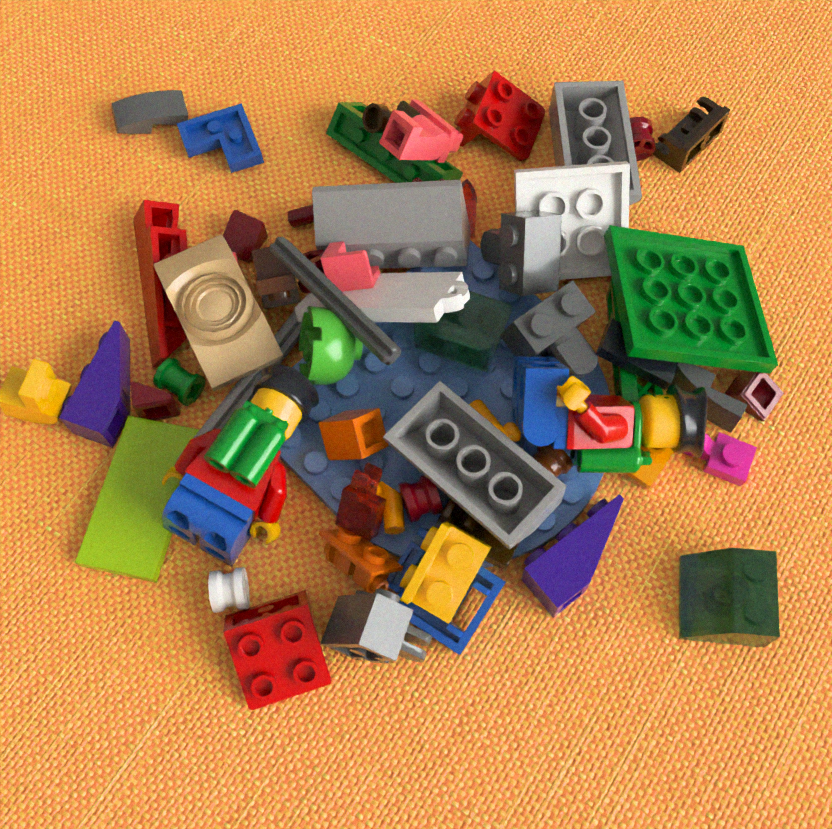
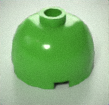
M308 306V312H304L299 337V351H303V358L306 364L299 363V372L308 378L314 386L331 385L344 379L350 373L354 360L361 359L362 342L355 337L332 311L325 307Z

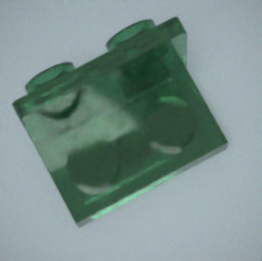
M469 291L470 299L464 304L463 309L444 313L437 323L415 322V348L488 372L501 340L500 334L506 328L513 306Z

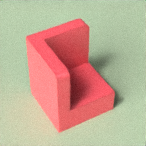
M344 241L329 243L321 256L325 276L342 292L373 288L380 274L379 266H370L365 250L347 252Z

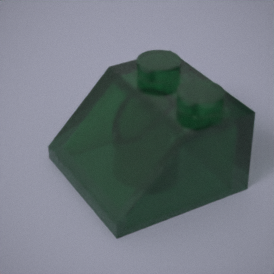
M726 548L681 555L679 557L680 640L765 648L780 637L776 551Z

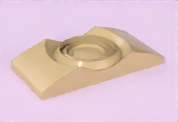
M222 234L153 264L213 391H217L284 359L271 328Z

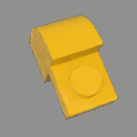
M33 359L28 371L11 366L0 390V408L5 415L38 424H55L61 414L62 406L71 391L72 383L56 379L50 364L37 359Z

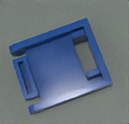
M420 527L416 534L424 540L428 531ZM413 541L409 543L397 562L403 566L402 571L392 572L387 578L389 587L399 593L398 596L400 598L405 589L399 586L403 576L411 564L418 566L426 553L420 549V545ZM480 567L456 611L457 613L473 587L487 595L466 630L453 623L452 620L449 624L412 602L408 605L402 601H399V603L414 610L410 619L412 624L461 655L506 581L485 567Z

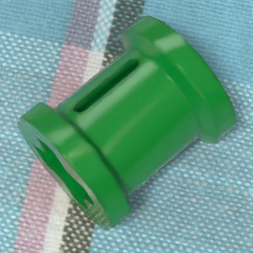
M168 358L162 362L153 378V384L157 388H166L178 396V401L184 406L191 405L199 398L204 390L206 381L202 375H193L182 368L180 361L176 358Z

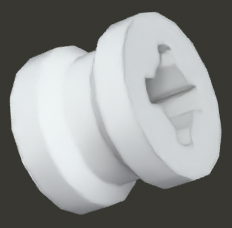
M245 567L235 568L232 573L225 574L220 570L209 572V599L214 613L223 612L227 607L235 606L239 610L249 608V583Z

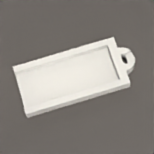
M462 272L380 273L373 288L343 291L373 322L437 323L444 313L463 309L464 304L470 299L468 285L464 282ZM309 293L294 308L298 322H302L304 312H308V306L325 307L312 293Z

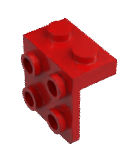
M494 70L480 83L475 81L465 95L467 104L454 121V125L457 126L456 130L463 134L460 146H465L481 133L517 160L524 161L530 156L545 116V109Z

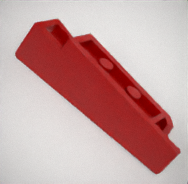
M143 200L134 216L133 224L152 367H159L187 339V336L153 264L188 249L186 229L178 228L179 204Z

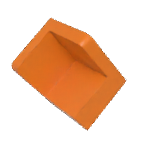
M380 408L347 410L318 422L329 460L364 459L389 446L383 440L386 432Z

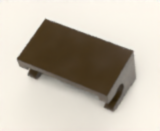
M700 97L696 103L700 107H704L708 114L697 107H693L689 114L669 133H662L658 137L659 142L655 143L656 149L653 155L681 173L722 133L730 112L729 108L726 106L721 107L707 97Z

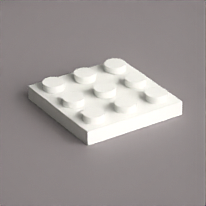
M627 161L514 170L515 212L540 210L562 214L559 280L611 276L604 234L610 225L629 228L630 164Z

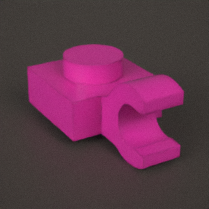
M721 432L716 435L713 441L705 433L704 451L702 456L699 457L706 461L703 472L741 487L746 482L757 447ZM684 452V454L695 457L691 452Z

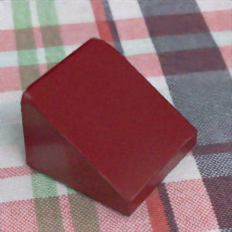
M234 210L229 218L223 237L231 251L236 252L237 258L250 264L253 259L251 250L260 249L268 235L265 224L262 221Z
M741 370L724 394L747 404L746 413L759 421H765L784 392L767 373Z
M130 382L132 406L140 418L155 421L181 415L180 409L171 393L141 383Z

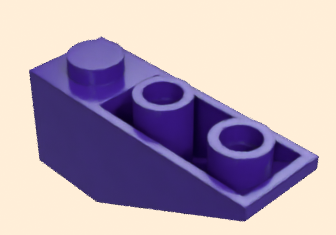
M114 320L109 331L102 335L95 356L91 363L83 368L80 382L72 396L65 400L59 417L72 434L111 448L114 447L120 436L128 415L130 416V339L121 323Z
M620 494L610 502L605 498L600 500L587 512L586 515L589 518L579 526L571 523L556 536L555 539L558 542L547 551L541 547L524 561L527 567L524 568L521 580L553 618L586 592L624 500Z

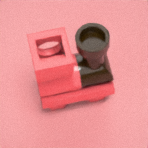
M412 99L410 105L404 100L400 101L397 109L390 111L383 104L371 103L363 112L364 128L369 133H383L379 143L399 160H435L437 163H444L449 153L457 152L463 139V134L420 100Z

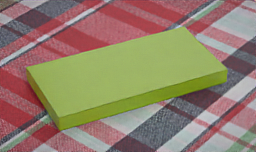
M128 415L75 561L77 565L157 583L173 534L163 528L162 513L168 500L180 485V480L176 477L168 478L164 486L162 485V479L167 470L174 466L188 442L194 438L200 429Z

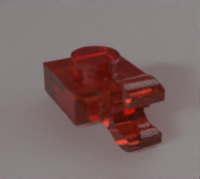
M366 463L364 472L358 469L354 471L351 483L342 490L335 521L336 525L369 541L379 533L387 500L376 495L382 477V468Z

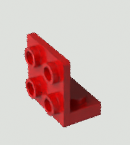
M306 590L225 615L223 632L250 710H255L331 684L330 672L314 625Z

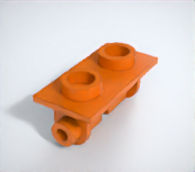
M343 525L339 526L338 529L319 531V535L327 541L324 546L326 560L346 575L354 573L352 580L367 593H374L376 589L387 590L389 587L387 581L388 574L402 571L403 566L392 559L385 549L372 544L362 536V532L357 528Z

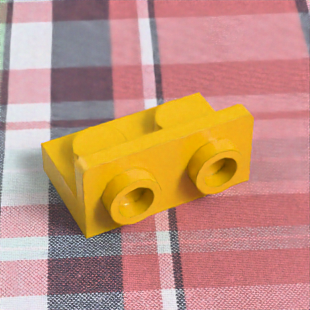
M444 522L440 525L439 529L434 526L430 528L420 546V549L426 553L418 566L410 565L399 586L405 589L400 601L407 605L412 602L449 624L488 555L491 546L455 525Z

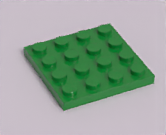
M612 225L608 227L604 234V240L628 357L769 374L778 366L744 246Z

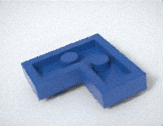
M242 103L176 123L189 158L222 148L231 173L264 163L262 153Z

